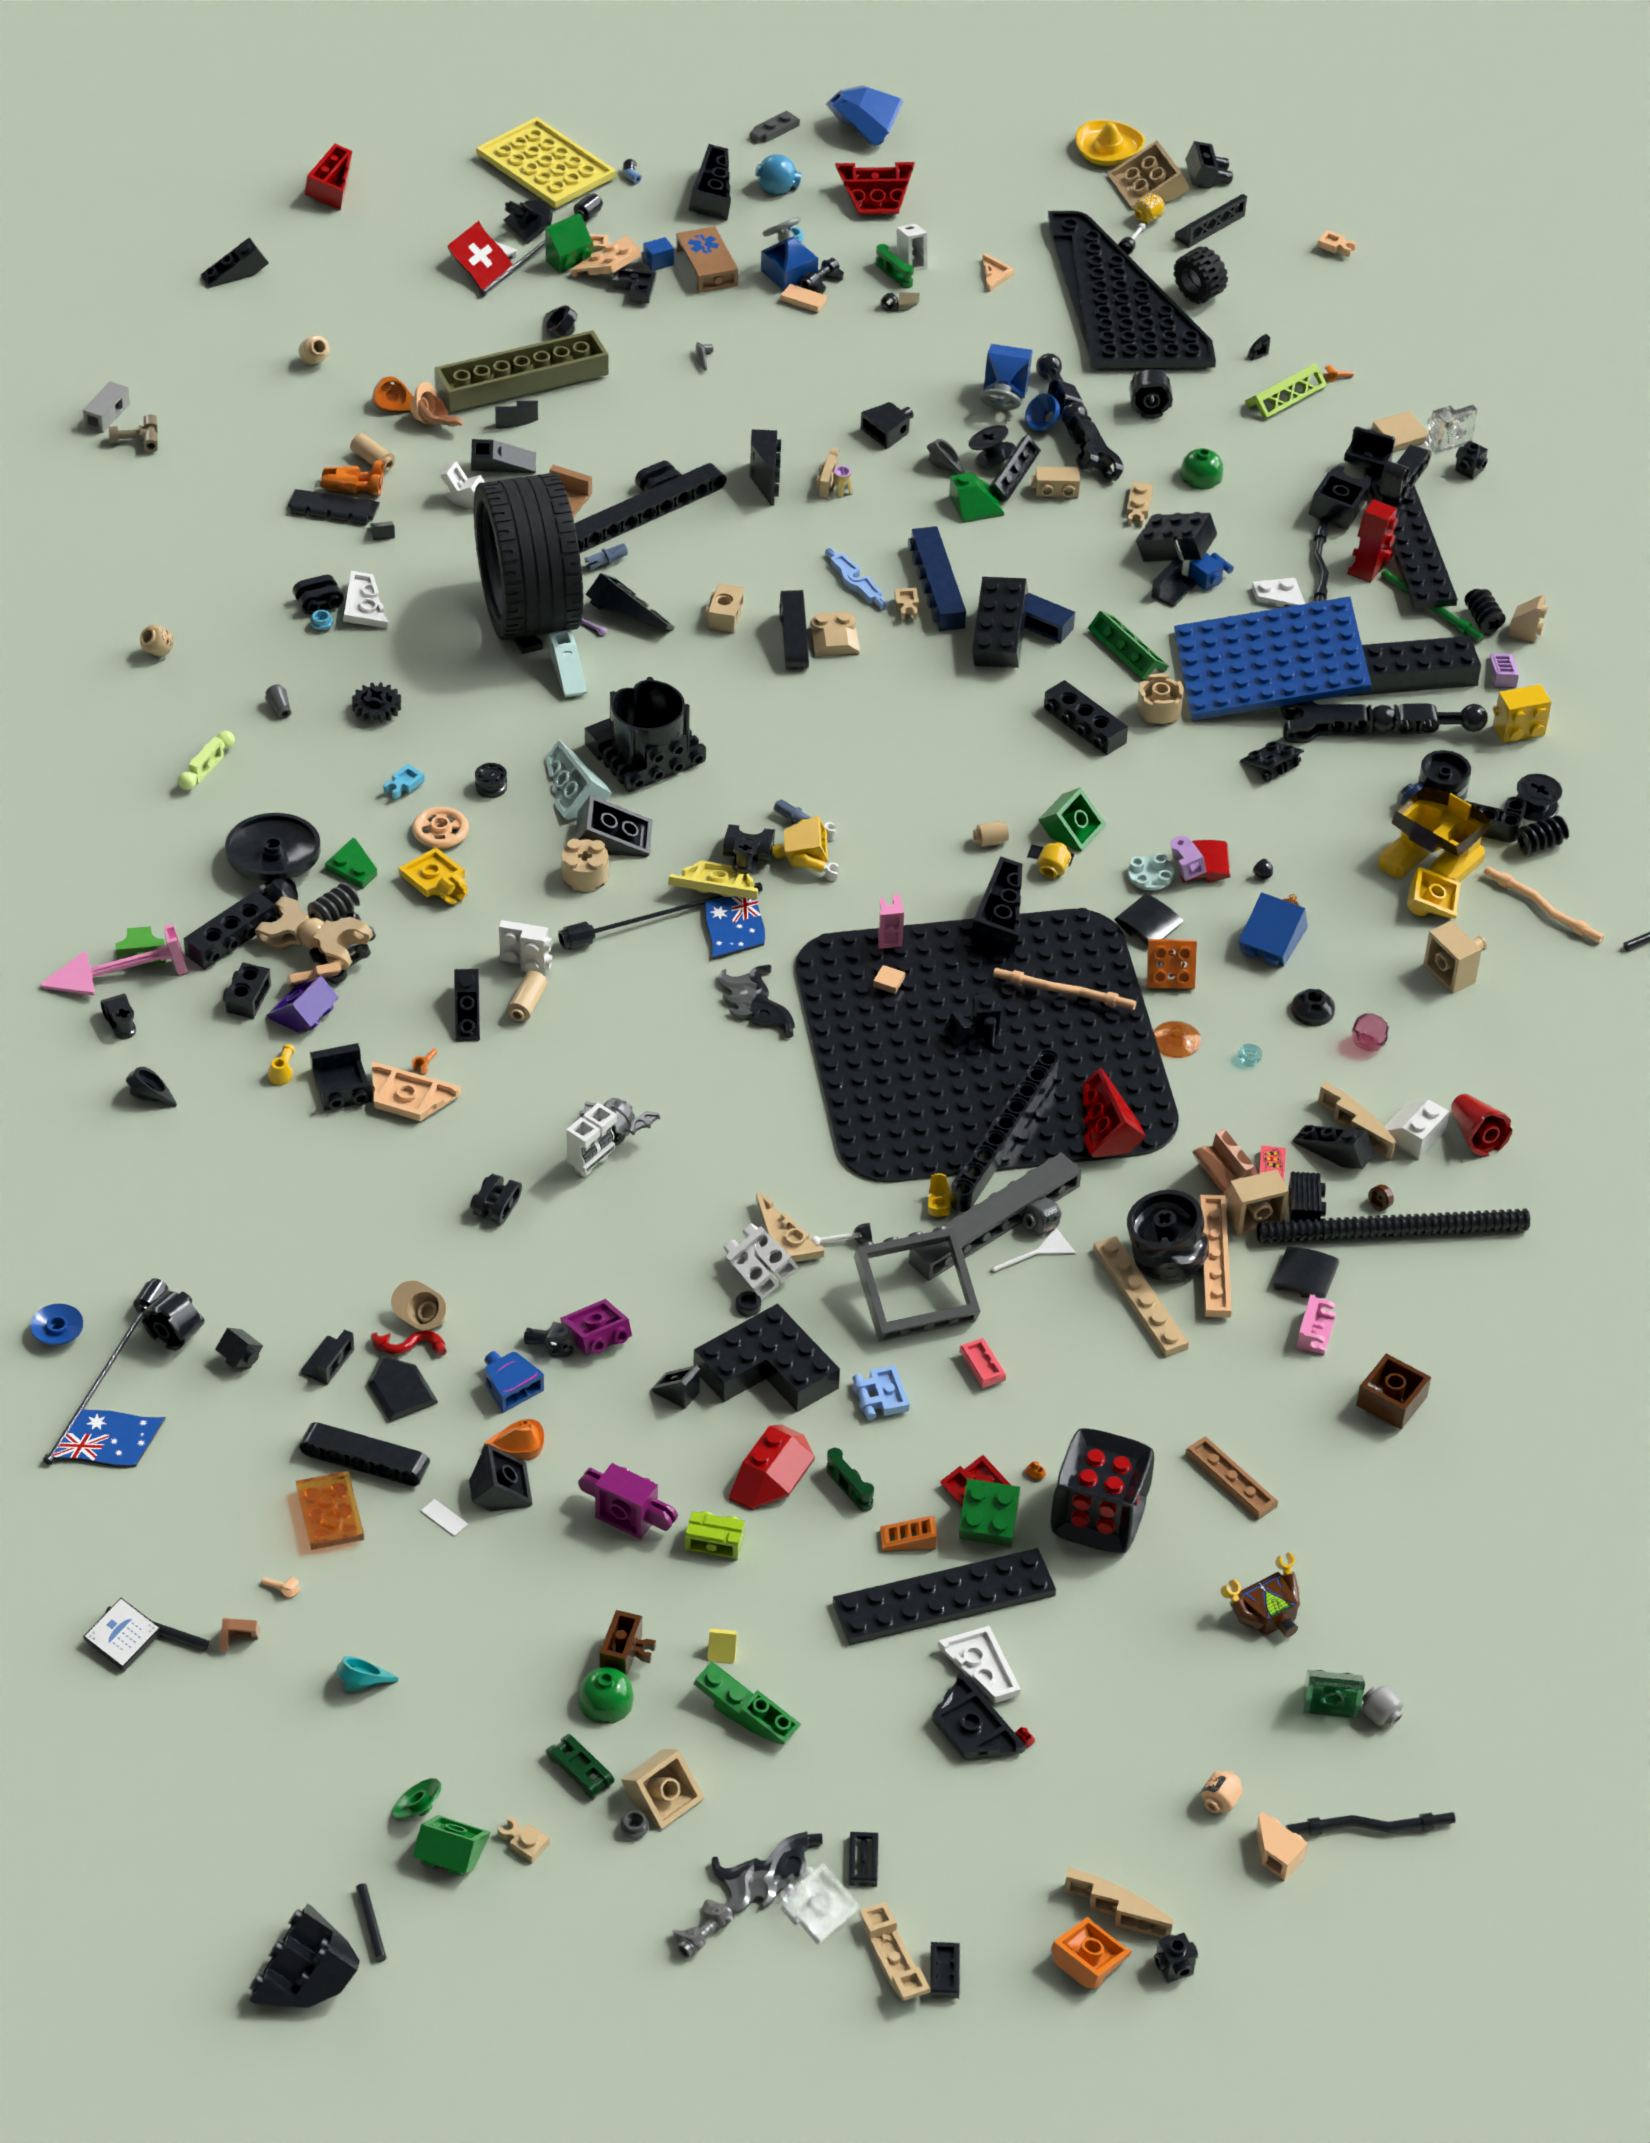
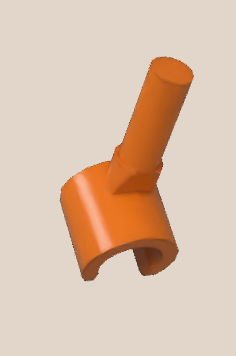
M1331 365L1325 367L1328 373L1323 374L1329 382L1335 381L1338 377H1353L1354 375L1353 372L1336 371Z
M433 1048L425 1057H415L412 1061L413 1070L415 1071L417 1067L421 1066V1074H426L428 1072L427 1064L437 1054V1050Z

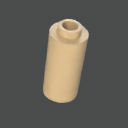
M359 433L352 439L350 444L351 451L373 466L376 460H382L384 472L394 466V455L366 434Z
M529 971L525 974L507 1008L509 1015L514 1020L527 1021L530 1018L548 985V981L543 974L537 971Z

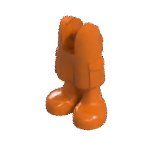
M376 460L373 463L372 469L368 472H360L358 466L325 467L322 471L320 486L331 492L340 491L355 494L358 491H363L371 495L380 496L384 475L383 461Z

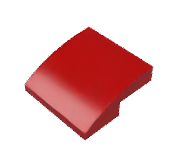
M1192 841L1204 857L1206 872L1187 881L1206 877L1207 882L1211 883L1231 877L1229 851L1226 841ZM1180 871V877H1181V879H1182V882H1187V881H1185L1184 878L1181 876V871Z
M984 1455L980 1456L965 1469L960 1465L940 1481L941 1485L961 1507L963 1506L967 1479L1011 1485Z

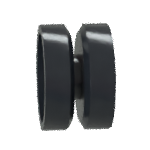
M1447 750L1433 751L1427 754L1421 762L1418 783H1422L1425 787L1452 793L1458 798L1465 800L1471 776V765L1465 757L1456 752Z

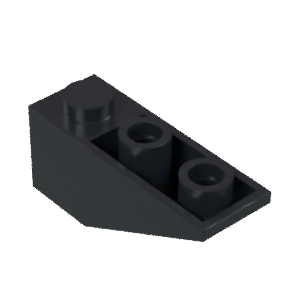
M249 237L200 275L208 287L211 288L251 277L267 266L269 262Z
M472 439L471 471L536 473V453L496 440Z
M454 969L455 1040H480L479 969Z
M1305 1125L1293 1139V1142L1345 1168L1363 1169L1375 1155L1366 1130Z

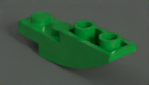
M713 1661L710 1662L693 1683V1685L715 1701L713 1704L714 1708L747 1730L770 1741L784 1745L801 1725V1723L757 1690L753 1694Z

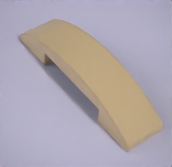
M887 1902L860 1909L859 1914L873 1952L896 1994L905 2001L929 1993L930 1987L920 1967H915L897 1931V1922Z

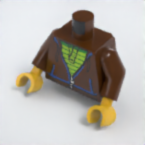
M1292 1553L1286 1554L1287 1565L1283 1563L1281 1555L1275 1560L1277 1568L1283 1570L1282 1575L1278 1571L1241 1590L1240 1583L1235 1579L1229 1581L1232 1592L1227 1585L1221 1587V1595L1231 1599L1230 1605L1241 1624L1257 1629L1263 1635H1269L1278 1629L1286 1638L1296 1633L1298 1626L1294 1623L1300 1606V1597L1295 1572H1291L1290 1568L1295 1563V1557Z

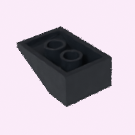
M590 795L578 810L575 839L601 840L605 844L608 855L648 857L650 854L653 820Z

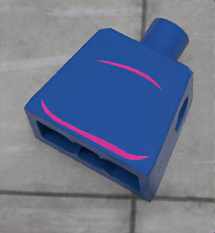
M492 1351L485 1357L484 1362L487 1364L484 1368L485 1385L502 1413L544 1391V1374L517 1352H511L501 1357L496 1351Z

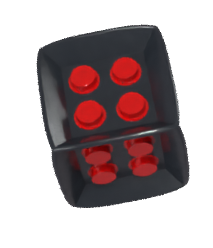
M1078 1429L1067 1449L1053 1495L1050 1520L1052 1532L1063 1539L1107 1552L1126 1553L1137 1534L1145 1510L1147 1495L1151 1487L1154 1469L1153 1449L1139 1441L1096 1429Z

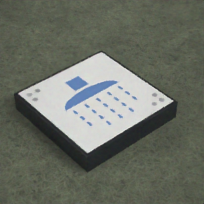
M120 1598L83 1638L85 1642L125 1672L162 1633V1630L131 1604Z

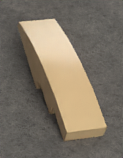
M1325 1081L1320 1087L1318 1104L1334 1112L1333 1121L1348 1129L1366 1130L1374 1152L1391 1160L1394 1155L1396 1140L1383 1124L1348 1094Z
M1068 1868L1064 1893L1090 1899L1089 1909L1114 1915V1926L1159 1938L1172 1935L1174 1920L1150 1902L1098 1876Z

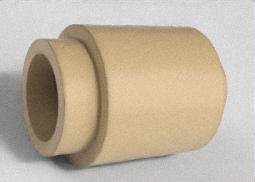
M1000 821L977 824L976 829L973 830L974 842L978 843L980 847L1003 844L1004 841L1009 840L1007 824Z

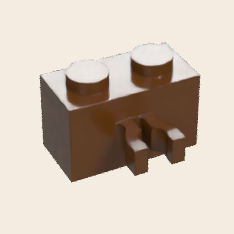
M620 1610L615 1611L599 1652L600 1668H616L627 1676L634 1657L650 1664L651 1653L644 1650L655 1651L656 1640H641L642 1616Z

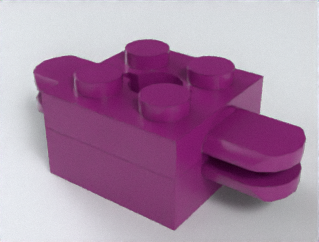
M611 1463L604 1473L588 1468L578 1481V1485L583 1492L595 1497V1518L638 1539H642L652 1525L661 1530L668 1531L678 1518V1513L674 1507L658 1500V1484L649 1478H643L631 1472L626 1467H620Z

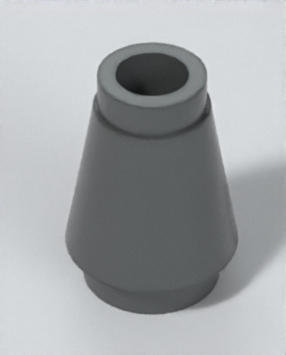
M279 684L267 688L265 700L279 718L285 719L289 717L292 712L286 689Z

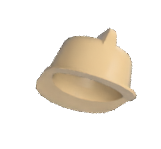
M416 1280L403 1282L394 1290L391 1297L393 1311L416 1329L427 1331L445 1323L444 1317L447 1305L445 1299L438 1292Z

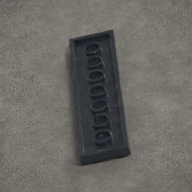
M1034 1548L833 1596V1605L850 1646L1053 1597L1056 1595V1588L1039 1548Z

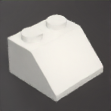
M1430 1100L1406 1104L1384 1127L1396 1140V1147L1420 1159L1446 1132L1450 1111Z

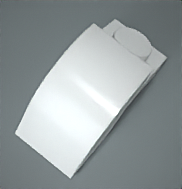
M457 461L449 463L440 475L449 488L445 495L456 505L473 508L475 488L479 483L485 481L481 475L467 478Z

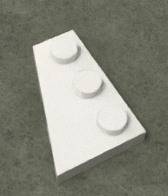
M351 571L343 621L387 629L388 620L383 612V604L379 600V591L373 574Z
M990 1626L938 1641V1648L993 1703L1020 1696L1021 1689Z

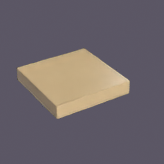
M1410 411L1378 419L1372 423V427L1376 432L1395 437L1393 452L1408 448L1410 444L1418 445L1430 441L1431 435Z

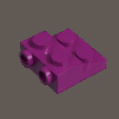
M606 1299L560 1318L561 1324L566 1325L569 1333L573 1336L575 1346L585 1355L601 1353L606 1347L622 1344L629 1337H632L629 1318Z

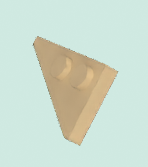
M761 1192L756 1193V1202L766 1232L795 1262L824 1257V1247L815 1245L809 1239V1234L805 1230L800 1229L797 1223L785 1212L780 1213L773 1206L774 1202L764 1196Z

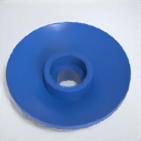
M60 1303L51 1304L35 1313L31 1320V1331L33 1336L44 1344L63 1345L73 1341L80 1335L84 1324L83 1317L73 1306Z

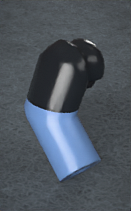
M627 159L623 163L622 174L627 179L638 184L642 176L634 171L636 170L634 167L637 166V163L632 159Z

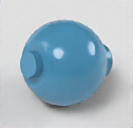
M774 154L766 157L761 164H757L755 176H758L757 180L760 187L769 194H785L791 187L798 188L800 184L801 172H797L794 163L784 155Z

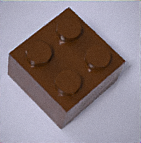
M1386 1353L1360 1385L1356 1406L1402 1430L1427 1398L1431 1377Z

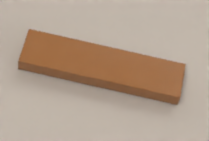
M1206 1436L1186 1449L1185 1455L1257 1520L1277 1508L1278 1501Z

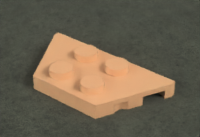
M624 236L614 243L607 244L603 250L592 253L590 258L571 268L570 271L572 277H578L584 271H588L589 276L614 273L642 256L641 251L628 236Z
M372 1062L374 1108L422 1121L461 1094V1087Z

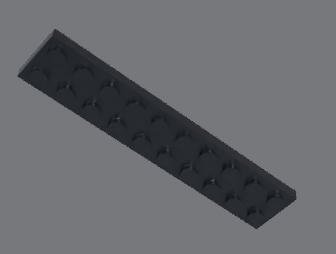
M1372 468L1365 469V476L1372 477L1370 492L1373 499L1397 508L1396 518H1398V523L1393 532L1395 541L1391 549L1413 609L1457 606L1458 598L1415 485L1403 501L1398 503L1379 496L1382 471H1376Z

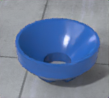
M1047 393L1039 394L1033 398L1025 412L1027 426L1038 432L1050 429L1059 419V402ZM1053 412L1051 420L1046 422L1047 414Z

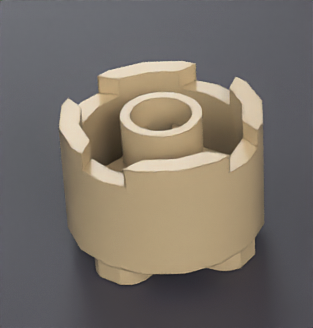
M1157 673L1148 675L1147 680L1139 683L1137 711L1144 723L1148 725L1154 723L1174 724L1178 721V717L1181 714L1184 687L1179 680L1176 682L1169 679L1170 675Z
M571 839L567 842V846L561 854L563 882L571 885L573 891L582 893L594 892L595 887L602 884L605 885L609 878V857L605 844L601 840Z

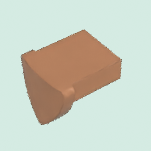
M223 1618L219 1651H228L231 1637L258 1639L260 1628L257 1620Z

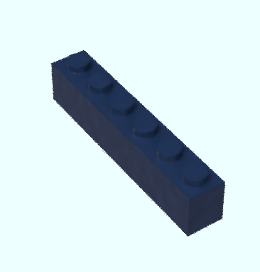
M938 527L912 529L911 538H908V549L913 551V564L918 566V579H922V590L924 594H927L928 608H932L933 623H937L939 631L965 629L966 609Z

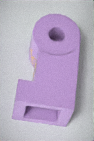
M1187 836L1173 838L1170 843L1173 859L1176 863H1179L1181 876L1184 880L1187 881L1205 873L1204 857L1190 838Z

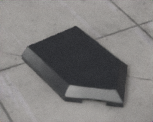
M380 1356L368 1381V1386L390 1422L438 1403L416 1364Z

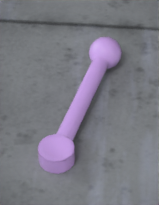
M582 618V623L598 631L599 635L603 636L606 634L607 630L605 627H598Z

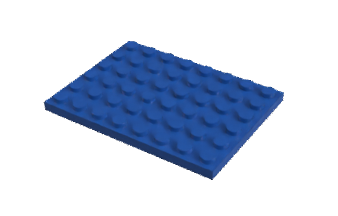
M1350 596L1174 626L1192 721L1372 691Z

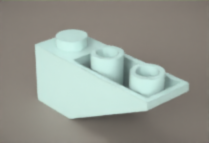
M565 630L549 633V654L564 696L572 697L587 694L578 649L572 631Z

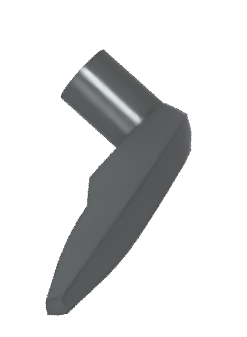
M697 342L695 348L696 358L703 370L706 371V353H712L714 348L712 344Z

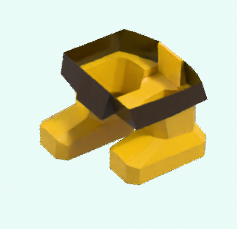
M1423 787L1396 810L1391 823L1401 830V836L1379 854L1378 866L1380 870L1394 878H1403L1429 854L1444 849L1430 865V871L1460 883L1484 861L1485 850L1480 841L1482 835L1490 828V819L1479 809L1452 793Z

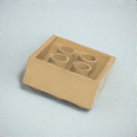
M1158 140L1107 173L1132 210L1135 203L1147 194H1154L1159 196L1163 202L1176 199L1190 189L1183 174Z

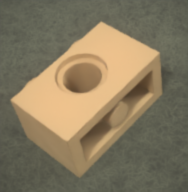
M718 583L716 591L711 592L710 606H707L705 610V619H708V629L735 632L744 605V587Z

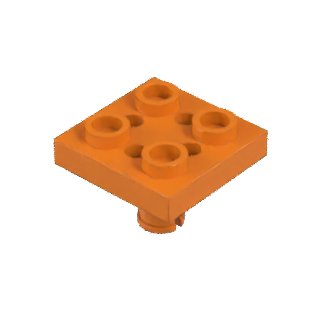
M1148 939L1146 987L1195 989L1197 941Z

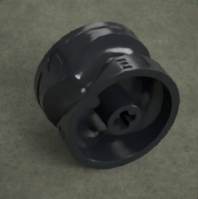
M1159 1190L1143 1196L1131 1207L1127 1216V1229L1132 1242L1134 1260L1141 1272L1153 1279L1171 1281L1185 1278L1202 1267L1208 1258L1209 1242L1207 1235L1203 1232V1212L1200 1204L1194 1197L1178 1190Z

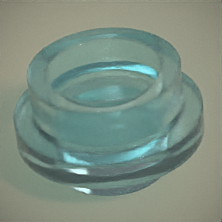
M1244 1044L1238 1049V1058L1243 1065L1254 1066L1261 1060L1262 1050L1257 1045Z

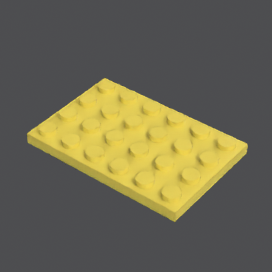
M538 117L476 147L477 155L555 209L616 177L615 169Z

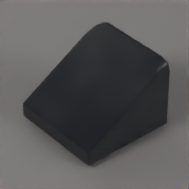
M392 521L370 523L373 540L395 538V527Z

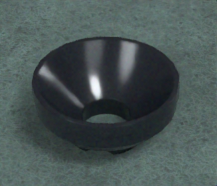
M1307 989L1294 996L1291 1003V1012L1294 1018L1302 1024L1321 1026L1333 1019L1335 1004L1333 999L1320 989ZM1317 996L1321 1001L1312 1002L1308 997Z

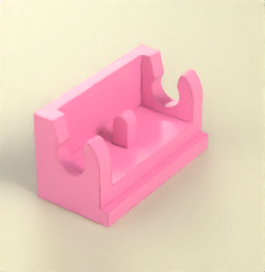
M900 894L893 895V905H886L885 899H880L881 912L879 915L878 949L902 947L904 910Z
M1310 1294L1299 1331L1297 1349L1325 1355L1336 1313L1324 1310L1322 1307L1334 1309L1335 1304L1333 1302L1316 1298L1315 1295Z

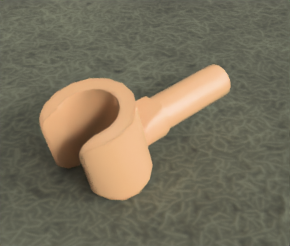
M290 1577L285 1583L263 1578L261 1582L263 1585L277 1588L286 1598H292L301 1590L296 1587L299 1581L294 1577Z

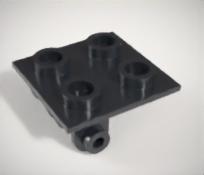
M1272 741L1260 750L1250 752L1240 762L1261 767L1263 770L1261 773L1262 778L1271 781L1284 774V772L1286 773L1299 766L1302 761L1299 754L1303 753L1304 750L1292 745L1281 744L1278 741Z

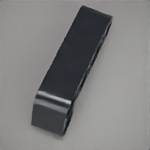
M1410 444L1397 463L1387 461L1382 471L1379 496L1401 503L1427 468L1431 459V450Z
M781 591L779 616L783 630L785 668H809L804 591Z
M1516 796L1509 797L1505 802L1504 809L1465 801L1479 809L1490 819V828L1482 837L1509 843L1517 840V831L1523 824L1526 810L1524 799Z

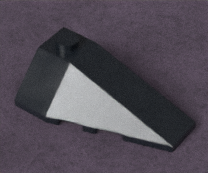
M600 573L585 594L591 599L589 602L599 610L605 608L672 631L675 628L653 609L649 610V604L636 597L635 592L613 576Z

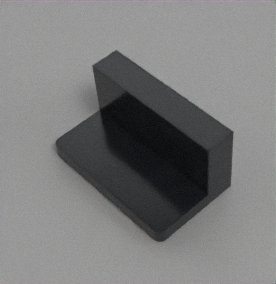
M1176 557L1153 580L1152 598L1175 607L1196 585V580L1182 574L1183 560Z
M344 1329L337 1339L326 1336L302 1367V1375L328 1385L355 1350L353 1333Z

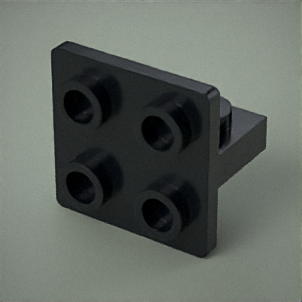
M1355 426L1351 444L1344 455V461L1365 468H1372L1376 471H1383L1386 462H1392L1395 437Z

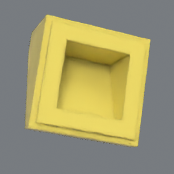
M710 1629L708 1661L733 1664L737 1650V1631Z

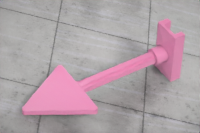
M170 924L164 926L166 945L157 947V950L90 967L88 954L84 951L41 983V987L49 990L95 995L94 977L159 959L161 961L172 959L178 975L186 974L188 971L174 925Z

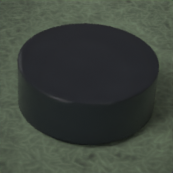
M752 1291L740 1293L736 1298L737 1312L747 1317L755 1316L761 1310V1297Z

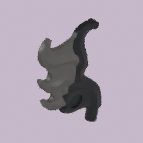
M771 965L757 966L750 973L742 976H729L726 974V969L719 973L720 985L732 993L730 996L723 994V999L726 1003L738 1008L737 1010L729 1009L732 1016L739 1019L752 1018V1023L757 1025L781 1026L785 1038L793 1037L795 1023L792 1015L784 1006L767 998L769 990L761 975L763 973H771Z
M806 1831L794 1834L780 1842L768 1859L759 1860L754 1858L732 1868L720 1866L718 1857H712L711 1864L714 1875L719 1880L725 1882L731 1893V1899L725 1905L733 1913H739L745 1910L755 1899H762L761 1908H766L781 1891L786 1892L784 1896L785 1901L792 1898L796 1891V1879L794 1876L803 1878L805 1874V1850L809 1848V1845H823L822 1833L808 1834Z

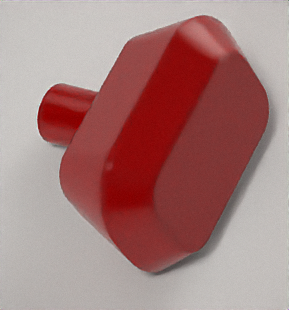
M1020 1727L1015 1731V1734L1025 1744V1747L1034 1744L1035 1738L1028 1732L1027 1728Z

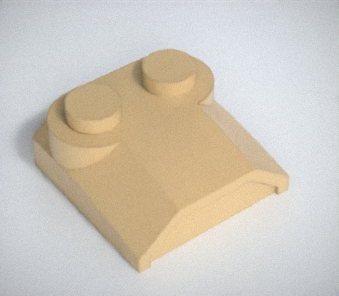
M849 612L819 613L812 617L810 620V632L815 657L847 654L859 655L856 618L853 614Z

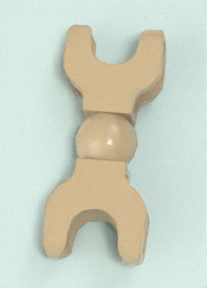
M280 897L275 904L281 916L279 920L272 923L261 922L254 930L260 942L276 949L285 948L293 944L300 946L304 944L309 948H318L320 952L325 954L329 964L340 962L342 970H347L353 962L346 948L353 944H366L373 936L371 929L366 923L352 917L342 918L334 922L328 920L323 922L318 918H309L308 914L302 912L299 902L288 897Z

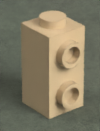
M1036 466V475L1031 476V488H1035V496L1079 498V467Z

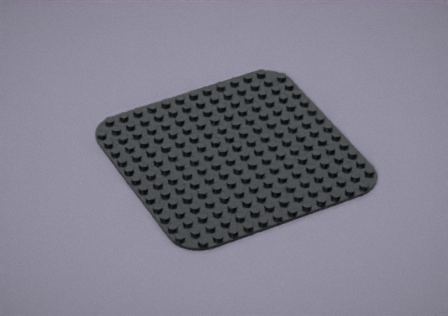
M1086 908L1020 914L1019 938L1014 955L970 940L969 935L974 918L903 925L902 947L878 949L879 928L824 933L809 941L800 950L796 959V975L837 1150L844 1164L859 1176L878 1182H900L928 1179L938 1173L946 1176L958 1175L1037 1054L1045 1049L1053 1050L1059 1055L1057 1078L996 1171L1039 1167L1048 1158H1053L1061 1152L1073 1163L1146 1155L1165 1147L1177 1132L1179 1123L1178 1110L1124 934L1114 921L1098 912ZM883 965L905 972V979L896 994L873 987L874 979ZM995 968L1011 972L1016 970L1024 972L1026 976L1050 982L1079 986L1103 993L1113 992L1119 994V997L1136 1001V1007L1134 1010L1119 1006L1113 1008L1106 1006L1104 1002L1080 996L1047 991L1023 984L1018 986L1011 984L1008 980L993 977ZM997 993L1001 1008L1000 1029L995 1031L994 1043L986 1044L984 1041L985 1032L975 1033V1029L971 1028L970 1033L972 1035L966 1038L964 1045L955 1046L943 1031L951 1013L960 1011L964 1018L972 1019L973 995ZM1099 1068H1102L1139 1121L1146 1136L1129 1153L1094 1158L1090 1155L1084 1142V1135L1087 1134V1126L1084 1124L1087 1108L1083 1105V1083Z

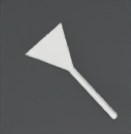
M1055 1228L1038 1249L993 1267L992 1271L996 1272L1035 1255L1076 1254V1252L1059 1230Z

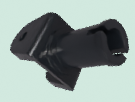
M553 1322L548 1330L526 1328L524 1333L525 1344L545 1346L551 1357H566L574 1351L573 1343L566 1340L569 1329L564 1324Z

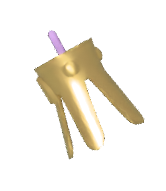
M838 466L834 469V481L830 492H833L835 485L838 484L839 498L843 497L845 482L847 483L849 493L853 494L850 481L851 469L849 467Z

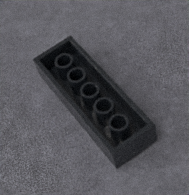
M1470 636L1362 645L1372 691L1347 695V697L1478 686L1481 663Z

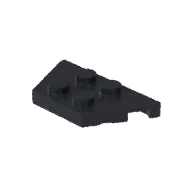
M960 1672L951 1690L948 1689L944 1695L943 1702L933 1712L932 1721L964 1759L1021 1754L1025 1752V1744L964 1672Z

